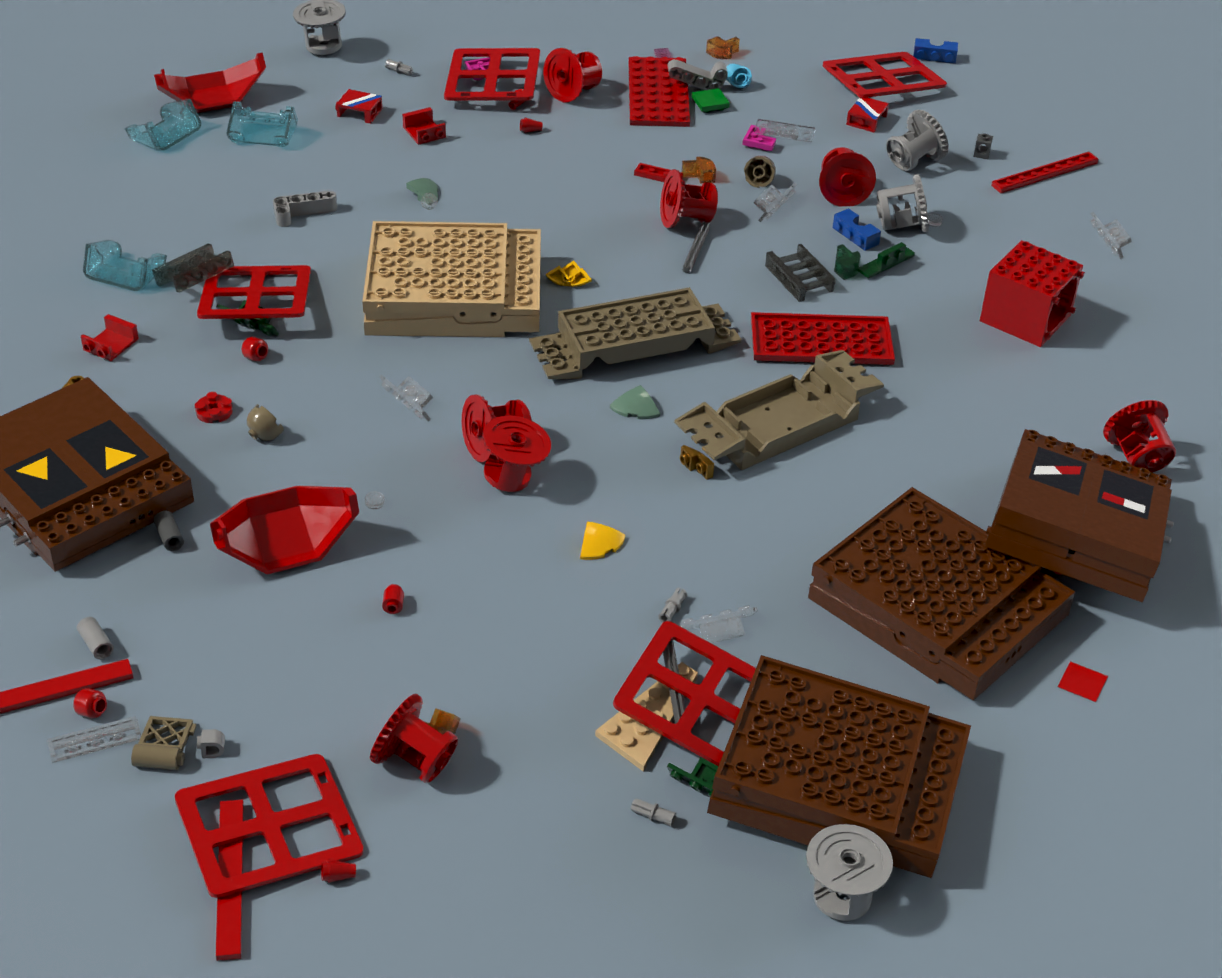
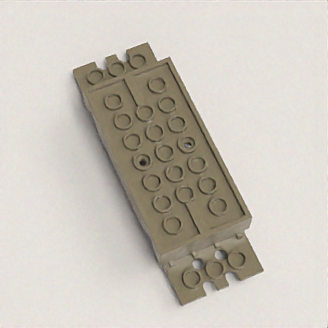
M689 287L558 311L559 332L529 338V342L534 352H545L537 354L539 362H550L549 364L542 365L548 379H581L582 369H586L596 357H600L601 360L608 364L686 350L696 338H699L707 353L711 354L741 343V338L735 329L730 330L727 328L731 327V322L729 319L723 320L721 318L725 317V313L719 304L701 306Z
M844 350L816 355L815 364L808 368L800 380L792 374L725 401L717 412L706 402H703L675 419L674 423L684 433H694L695 435L691 436V439L696 444L700 442L707 444L702 446V450L713 460L727 456L740 470H744L858 420L860 408L858 398L883 388L884 384L872 374L862 376L861 374L865 373L866 369L861 364L856 367L850 366V364L855 362V359Z

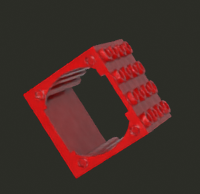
M1021 240L989 271L980 322L1041 347L1071 314L1075 313L1076 307L1073 306L1079 281L1085 274V272H1082L1083 265Z

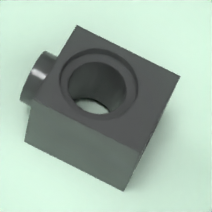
M978 133L973 157L989 159L993 136L986 133Z

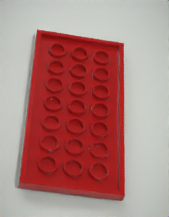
M629 57L630 125L690 127L688 84L671 78L667 66L669 61L674 59L686 63V58Z
M751 312L754 360L815 363L816 355L844 350L855 359V364L894 365L895 356L888 317Z

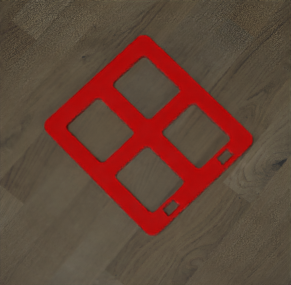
M455 49L445 87L444 99L447 101L532 100L540 60V49ZM490 57L488 69L461 70L463 58ZM502 57H529L527 69L500 70ZM460 78H486L484 91L456 92L458 80ZM499 78H525L524 90L521 92H496L497 81Z
M908 52L823 61L822 65L861 98L945 88L947 85L945 80ZM903 60L911 67L887 70L877 62ZM864 64L873 72L846 74L839 67ZM921 74L930 82L906 85L896 77ZM883 79L891 87L864 89L857 82Z
M307 265L211 267L208 269L197 310V317L199 319L302 317L305 314L311 267ZM297 274L296 286L264 287L266 275ZM222 275H252L249 287H217L219 278ZM218 296H247L245 308L212 309L214 298ZM262 296H294L291 308H259Z
M665 621L661 624L616 694L613 706L621 713L719 766L724 751L693 735L691 730L704 709H709L735 724L740 708L715 695L714 691L726 671H732L751 682L756 668L677 624ZM671 640H675L712 660L713 664L701 684H695L658 663L660 656ZM648 677L657 680L690 699V703L676 724L634 702L633 699Z
M312 754L183 788L175 793V803L209 895L214 898H221L321 869L322 862H327L328 859L346 862L359 858L363 854V844L328 765L320 754ZM310 772L322 800L274 812L262 785ZM325 775L328 782L321 784L318 777ZM238 790H245L247 792L256 818L213 830L205 829L196 806L197 801ZM326 816L330 817L342 845L299 858H293L281 829ZM348 826L351 834L344 836L341 829ZM263 835L275 864L229 878L223 877L213 848L253 836Z

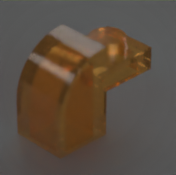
M719 36L707 40L706 53L717 59H731L732 54L739 52L740 39L734 37L725 41Z
M696 157V160L682 161L681 172L684 173L683 177H698L700 183H715L716 167L712 160L705 157Z
M435 708L432 719L427 724L441 734L447 731L455 734L461 718Z

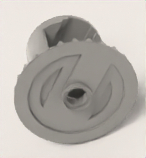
M311 0L295 8L293 17L298 24L303 26L306 49L315 55H328L335 53L341 48L342 39L339 21L346 15V9L342 3L335 0ZM314 28H322V35L316 36L312 34L308 37V33H315Z
M914 110L907 118L908 132L902 136H892L886 142L889 158L895 166L903 171H910L918 164V159L924 155L932 160H941L947 155L949 149L948 139L942 126L931 114L924 110Z
M919 174L913 176V184L879 190L877 192V213L881 219L883 230L920 224L923 232L929 231L927 203ZM914 193L916 216H912L909 202H905L904 210H900L896 204L893 205L894 220H891L887 198L898 196V200H903V195Z
M839 824L827 827L811 839L807 848V867H809L810 874L815 878L814 901L824 914L837 920H855L866 914L872 903L873 892H877L880 887H884L892 873L893 859L886 843L872 831L860 826ZM836 894H839V896L845 894L849 898L846 900L839 899L836 896Z

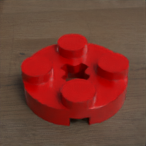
M216 392L207 393L206 396L195 403L197 418L205 423H213V420H219V422L227 420L233 412L232 400Z

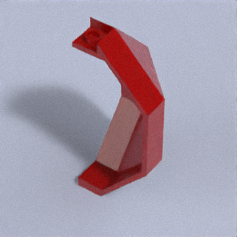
M257 53L254 59L223 71L181 77L165 75L164 69H161L160 74H156L154 77L159 91L193 112L201 113L239 106L264 73L266 64L263 53Z
M293 486L242 499L212 521L210 528L213 542L218 550L268 575L321 561L360 512L357 495L352 488Z

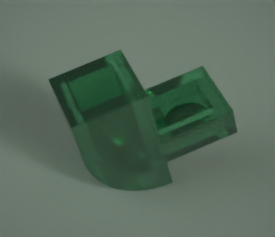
M838 245L834 272L843 280L856 276L860 265V253L858 251L852 253L845 245Z

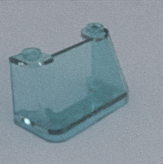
M185 99L163 105L160 109L162 121L156 125H153L152 121L142 125L132 124L126 127L125 130L130 139L154 150L164 151L201 128V120L191 99Z
M233 101L226 132L232 142L275 145L278 147H285L289 144L298 123L294 107L286 106L285 112L280 110L279 114L251 111L250 107H247V109L243 108L241 102Z
M104 240L88 243L85 247L83 273L91 280L132 291H140L165 267L167 255L155 253L149 258L139 257L138 261L121 257V245L115 241Z

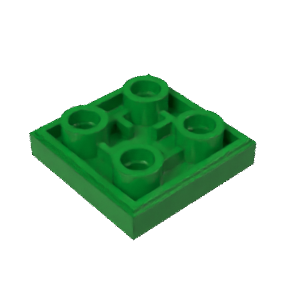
M720 88L692 92L691 97L702 112L730 108V102Z

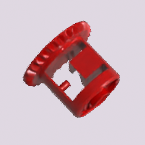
M557 48L551 51L545 60L543 68L544 81L548 91L555 99L561 102H571L579 97L582 89H592L599 85L602 79V66L598 57L592 52L586 51L576 55L567 48Z
M845 147L835 148L824 157L821 164L822 171L819 177V187L822 195L828 202L839 207L858 205L869 197L875 187L876 172L867 157Z
M672 169L666 176L661 193L660 214L663 225L666 228H673L677 225L681 216L698 218L700 223H710L716 214L718 205L716 186L713 183L706 182L702 186L685 184V181L682 180L681 172Z
M470 395L466 399L462 410V432L466 447L476 461L486 462L488 458L492 457L491 452L487 451V447L482 439L484 428L488 422L494 418L507 415L520 416L532 421L530 411L523 401L518 399L510 400L505 405L492 407L488 405V401L481 397V395Z
M1145 400L1128 405L1111 416L1103 428V435L1107 442L1117 446L1120 445L1128 463L1137 468H1146L1153 473L1170 464L1176 455V449L1164 427L1169 416L1168 409L1160 401ZM1150 436H1151L1152 438H1154L1155 436L1158 437V439L1151 440V441L1149 440Z
M507 415L494 418L487 423L483 431L482 439L484 440V445H486L487 451H490L492 455L485 463L484 476L493 487L507 492L523 490L528 486L532 472L530 466L533 467L535 464L545 461L550 453L551 440L549 435L540 425L524 417Z
M415 693L409 696L395 710L382 728L372 747L370 761L380 764L395 753L420 770L422 775L419 779L424 783H429L438 776L449 762L457 747L458 737L450 731L441 734L419 719L423 700L421 696Z

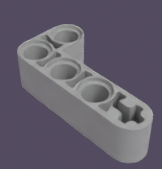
M675 59L669 61L667 65L671 78L704 90L717 88L721 90L728 76L727 67L724 62L715 63L711 72Z
M320 191L276 197L273 199L276 223L280 227H287L291 224V217L334 212L337 210L336 193L334 191Z

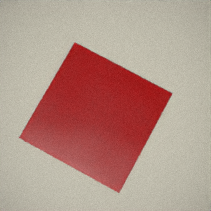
M1070 661L1057 687L1096 702L1108 676Z

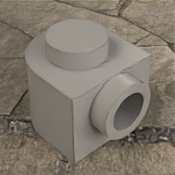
M216 729L202 730L201 736H197V749H201L202 758H216L224 753L225 735L221 731Z

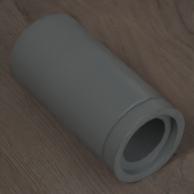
M169 511L157 513L154 516L153 522L164 547L168 551L180 549L184 544V539L172 513Z

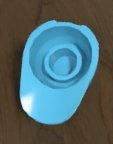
M733 63L727 66L728 76L726 80L736 88L749 86L752 81L750 69Z

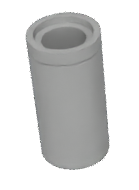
M94 617L82 619L77 625V630L96 659H104L110 656L114 646Z

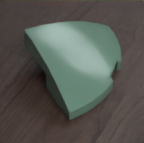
M419 178L406 183V188L417 194L418 201L430 206L437 200L438 186L431 179Z
M641 385L627 391L610 404V408L614 412L624 417L630 415L637 416V419H652L660 416L654 401Z

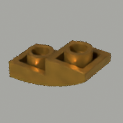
M685 445L681 446V463L689 471L697 469L698 473L702 474L706 480L713 478L714 463L701 452Z

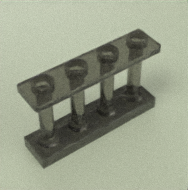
M208 243L152 269L158 286L172 281L176 292H182L233 267L234 262L230 251L227 250L215 255L212 244Z
M798 244L797 253L780 258L773 251L766 253L765 266L798 302L805 300V294L808 290L824 286L829 292L834 291V276L802 244ZM797 259L801 262L791 266L784 264ZM805 268H807L810 271L799 275H795L793 273L794 271L802 270ZM814 277L819 280L808 284L801 282Z

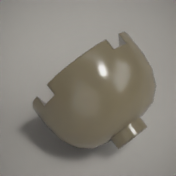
M766 156L751 158L744 168L745 179L756 188L769 185L776 174L774 162Z
M259 404L248 414L247 426L250 429L248 433L255 440L257 438L262 441L274 440L284 431V428L281 424L279 426L276 424V417L263 406L259 408Z

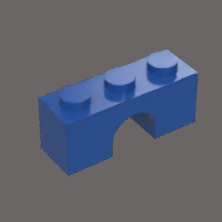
M916 38L913 56L918 60L956 64L958 42L944 41L943 45L935 46L930 43V39Z
M849 208L834 214L832 228L864 251L879 245L881 231L872 224L858 225V214Z

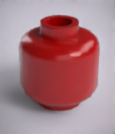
M249 337L242 344V354L249 360L259 362L268 354V345L263 339Z
M85 688L76 694L73 706L78 715L93 719L98 718L104 713L107 708V701L103 692Z

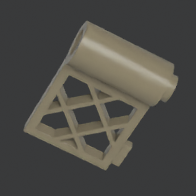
M150 716L139 743L133 747L131 755L132 766L178 770L180 766L184 765L185 753H183L189 735H194L197 727L196 724L193 723L192 719ZM153 724L163 725V727L154 730ZM178 726L185 727L178 732L174 730ZM167 731L171 733V735L165 738L160 736ZM154 737L158 740L154 743H146V741ZM176 739L179 741V745L168 744Z

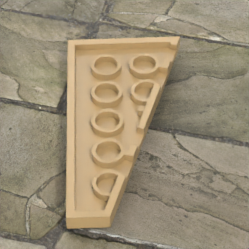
M683 662L678 664L679 675L695 683L698 672ZM657 681L634 699V702L671 723L674 720L670 691L666 685ZM620 711L595 730L597 738L643 772L647 762L655 753V748L664 737Z

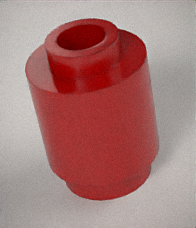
M391 584L384 590L382 608L389 614H397L403 608L404 591L399 585Z

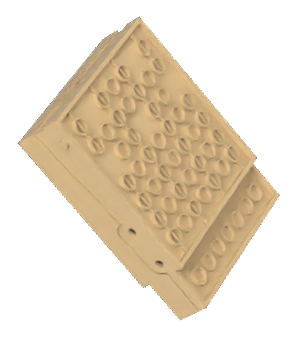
M373 221L362 301L363 313H365V335L505 337V332H539L541 229H507V223Z

